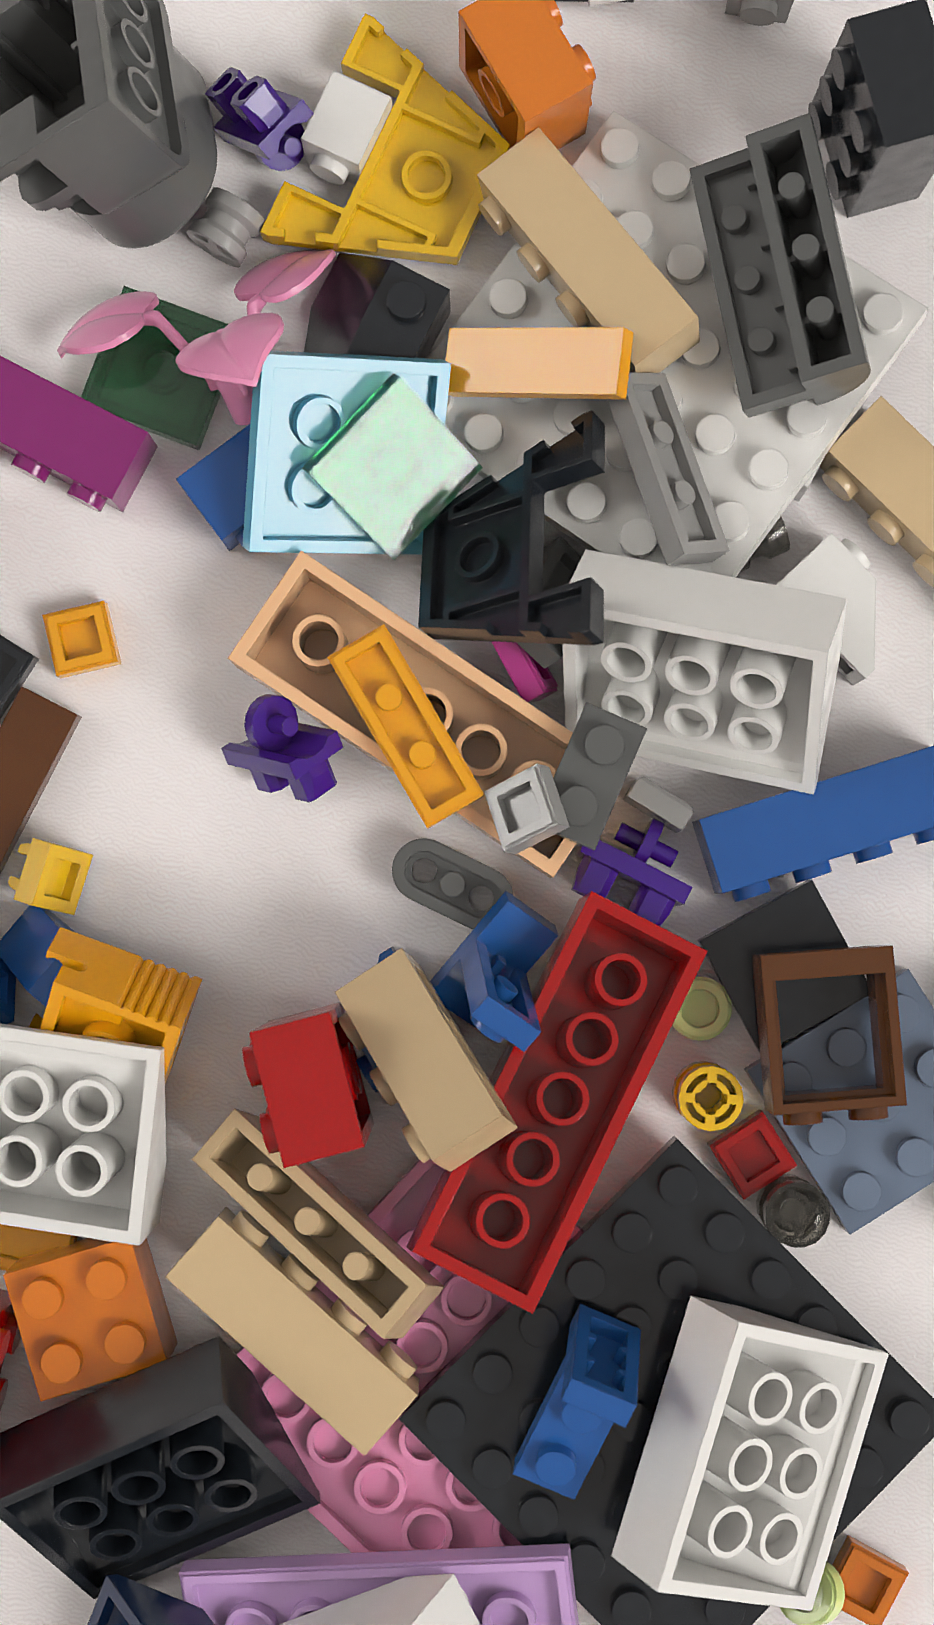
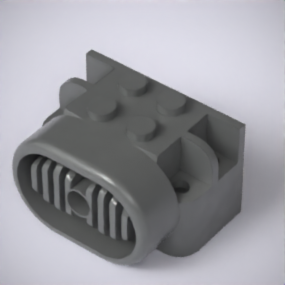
M0 0V182L15 173L18 176L19 191L22 199L37 211H47L54 207L58 210L70 208L104 238L119 247L131 249L144 248L157 244L175 234L195 215L210 191L217 168V146L210 103L205 95L207 91L206 84L199 71L173 46L169 18L163 0Z

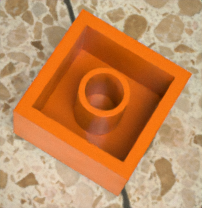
M477 0L458 11L459 67L497 131L510 144V149L538 127L558 150L586 134L589 108L592 106L593 81L596 80V74L592 62L582 46L576 44L571 47L560 27L563 25V20L555 0Z
M147 1237L139 1246L92 1238L81 1239L66 1247H56L20 1258L3 1274L40 1402L134 1374L139 1370L170 1358L178 1344Z

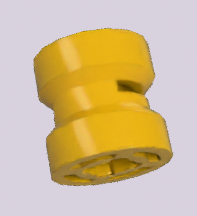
M708 1061L693 1062L683 1068L674 1080L672 1089L674 1104L679 1113L698 1129L706 1131L722 1130L734 1123L741 1113L744 1101L742 1087L734 1075L716 1063Z

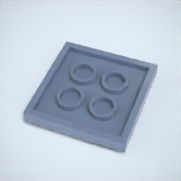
M905 968L895 974L907 1105L888 1107L889 1117L877 1120H849L848 1110L822 1112V1123L811 1125H784L783 1115H773L844 1230L850 1235L934 1182V1008L910 970ZM868 996L804 1030L781 1045L785 1091L876 1085ZM758 1059L745 1067L744 1070L764 1100L761 1060Z

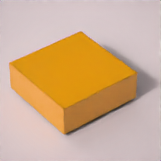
M104 600L42 615L57 677L66 678L122 664L108 603Z

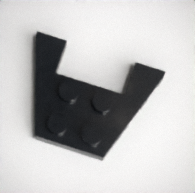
M593 410L585 412L572 420L571 423L575 430L552 446H549L542 440L525 451L523 465L497 481L490 474L424 518L418 627L432 639L598 645L604 643V590L591 577L542 592L545 493L605 473V424Z

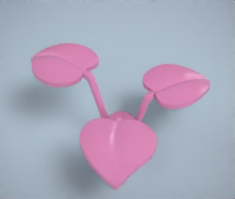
M334 249L295 251L273 257L256 265L238 281L234 288V294L239 301H248L247 316L241 317L228 324L225 328L203 335L190 343L184 339L159 311L153 310L159 304L157 295L153 292L139 291L115 296L92 308L71 327L57 351L61 358L66 353L81 355L102 352L127 341L139 332L143 326H155L180 351L176 357L179 370L193 376L205 378L210 391H220L234 422L237 425H249L251 422L253 387L257 386L264 361L280 339L284 330L281 316L275 313H261L267 302L277 303L285 301L308 287L324 271L329 263L335 260Z

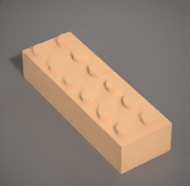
M300 551L228 657L238 669L275 694L290 700L296 708L327 729L336 730L339 737L394 773L327 658L385 624L483 793L537 763L549 766L554 777L573 733L303 551ZM485 794L484 797L454 813L501 845ZM555 834L515 855L547 877L553 878L576 843Z

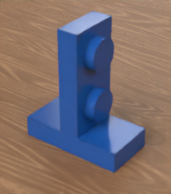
M505 891L430 982L448 1010L478 1029L489 1039L499 1043L506 1039L525 1052L541 1033L527 973L559 936L556 925L508 891Z
M582 1304L579 1305L570 1323L566 1356L515 1457L513 1475L575 1500L613 1423L626 1428L637 1406L641 1329Z

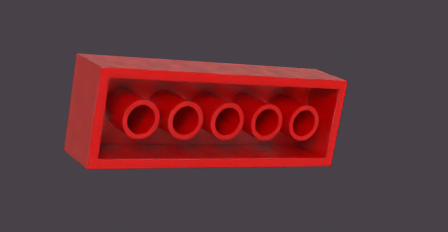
M593 891L580 898L532 993L541 1033L525 1052L508 1041L489 1079L518 1128L453 1171L449 1172L444 1169L406 1247L413 1253L533 1314L708 951Z

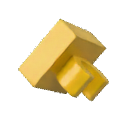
M32 838L31 844H20L18 852L27 857L20 878L9 877L8 885L13 890H16L13 899L31 906L75 915L93 854Z

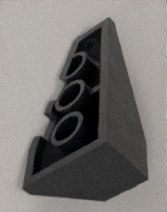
M340 252L311 306L304 352L427 359L451 313L450 289L393 260Z

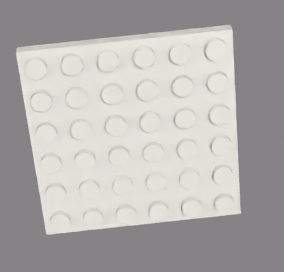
M613 110L572 167L698 316L700 342L660 373H665L730 550L713 562L672 566L736 577L926 319L928 307L845 256L871 367L869 377L853 391L830 402L817 406L813 399H808L748 418L742 411L689 170L700 164ZM516 241L452 328L573 326L558 307L555 298L560 294L550 281L545 278L538 283L526 270L516 251L521 246ZM448 334L429 359L446 360ZM448 395L443 451L482 478H486L491 474L497 481L523 465L525 451L542 440L549 446H552L575 430L571 423L572 420L585 412L593 410L605 424V473L546 492L544 495V520L588 550L666 564L661 548L657 543L655 531L640 489L634 479L630 461L618 428L614 423L607 399L452 397Z

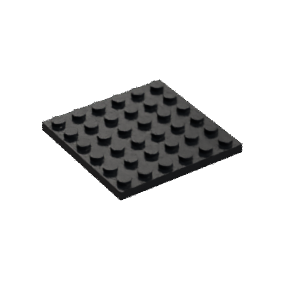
M675 1136L567 1243L534 1313L532 1314L508 1302L418 1393V1396L399 1416V1420L522 1545L570 1544L576 1600L601 1625H752L770 1606L656 1592L611 1556L690 1296L741 1306L871 1346L889 1354L833 1541L934 1438V1398ZM582 1304L641 1329L637 1406L626 1428L613 1423L575 1500L513 1475L515 1457L566 1356L570 1323L579 1305Z

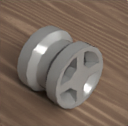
M213 187L205 200L207 211L202 218L193 220L186 233L196 245L216 259L239 268L247 256L246 243L250 237L260 234L265 219L257 210L238 196L224 189Z

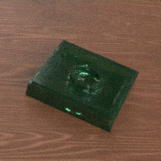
M124 286L120 295L139 291ZM159 299V304L153 309L159 311L188 343L203 335L223 329L228 325ZM143 326L139 332L127 341L114 348L98 352L81 398L145 431L200 450L221 393L219 390L210 391L205 378L193 376L179 370L176 357L180 351L160 329L155 326Z
M394 373L302 467L374 543L393 560L410 545L483 468L409 385Z

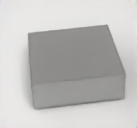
M537 763L484 791L504 852L517 854L570 827L549 766Z
M644 776L637 778L632 783L622 799L649 817L663 822L665 827L675 833L684 829L694 813L691 810L693 808L691 805Z

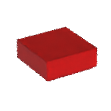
M760 1109L707 1142V1145L743 1200L797 1166L766 1115Z

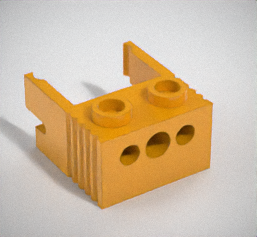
M60 927L47 950L45 958H55L62 963V966L53 982L44 1017L42 1018L36 1013L28 1028L164 1047L166 1084L202 978L197 976L189 977L188 973H179L175 968H166L161 963L155 965L153 960H143L141 956Z

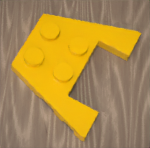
M365 13L341 62L342 74L396 98L392 110L345 207L342 208L284 181L260 231L262 239L276 245L320 250L334 249V251L457 265L482 214L478 204L484 198L477 174L510 149V144L452 90L448 92L425 71L424 64L408 49L404 51L385 33L383 25L374 17Z

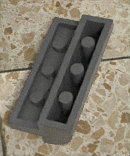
M810 113L746 135L748 148L689 169L742 411L748 418L808 399H813L817 406L830 402L859 387L867 380L871 373L818 139Z

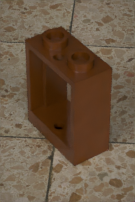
M871 945L752 955L765 1110L773 1115H783L784 1125H811L822 1123V1112L848 1110L849 1120H877L889 1117L888 1107L907 1105L893 945ZM866 974L876 1085L785 1091L776 981Z

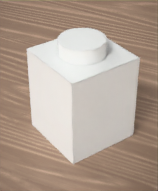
M333 70L313 112L314 114L311 116L301 137L305 160L310 164V169L317 176L332 184L343 185L346 180L356 185L392 110L391 97Z

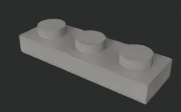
M629 372L626 399L607 400L666 565L713 562L730 550L665 373Z

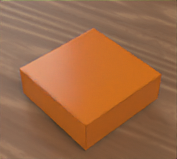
M847 1535L832 1564L839 1572L844 1584L845 1600L842 1611L868 1625H882L909 1572L901 1563Z

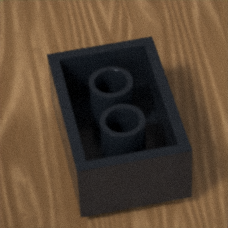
M914 0L847 19L836 47L832 49L831 58L824 75L820 77L812 102L809 103L808 113H810L813 119L818 141L824 139L830 159L826 164L828 187L835 200L842 199L847 218L919 198L934 174V23L927 0Z

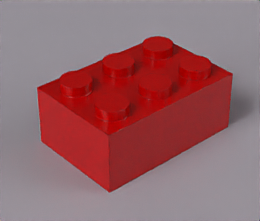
M341 1002L270 1020L249 1032L250 1046L242 1047L243 1061L250 1085L252 1087L262 1085L268 1106L265 1113L259 1114L260 1127L266 1149L269 1154L280 1153L283 1168L363 1148L374 1126L362 1074L356 1062L355 1047L347 1037L338 1017L345 1013Z

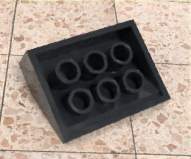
M220 1336L195 1345L184 1352L0 1432V1519L93 1599L98 1598L106 1575L119 1574L137 1582L320 1504V1494L253 1372Z

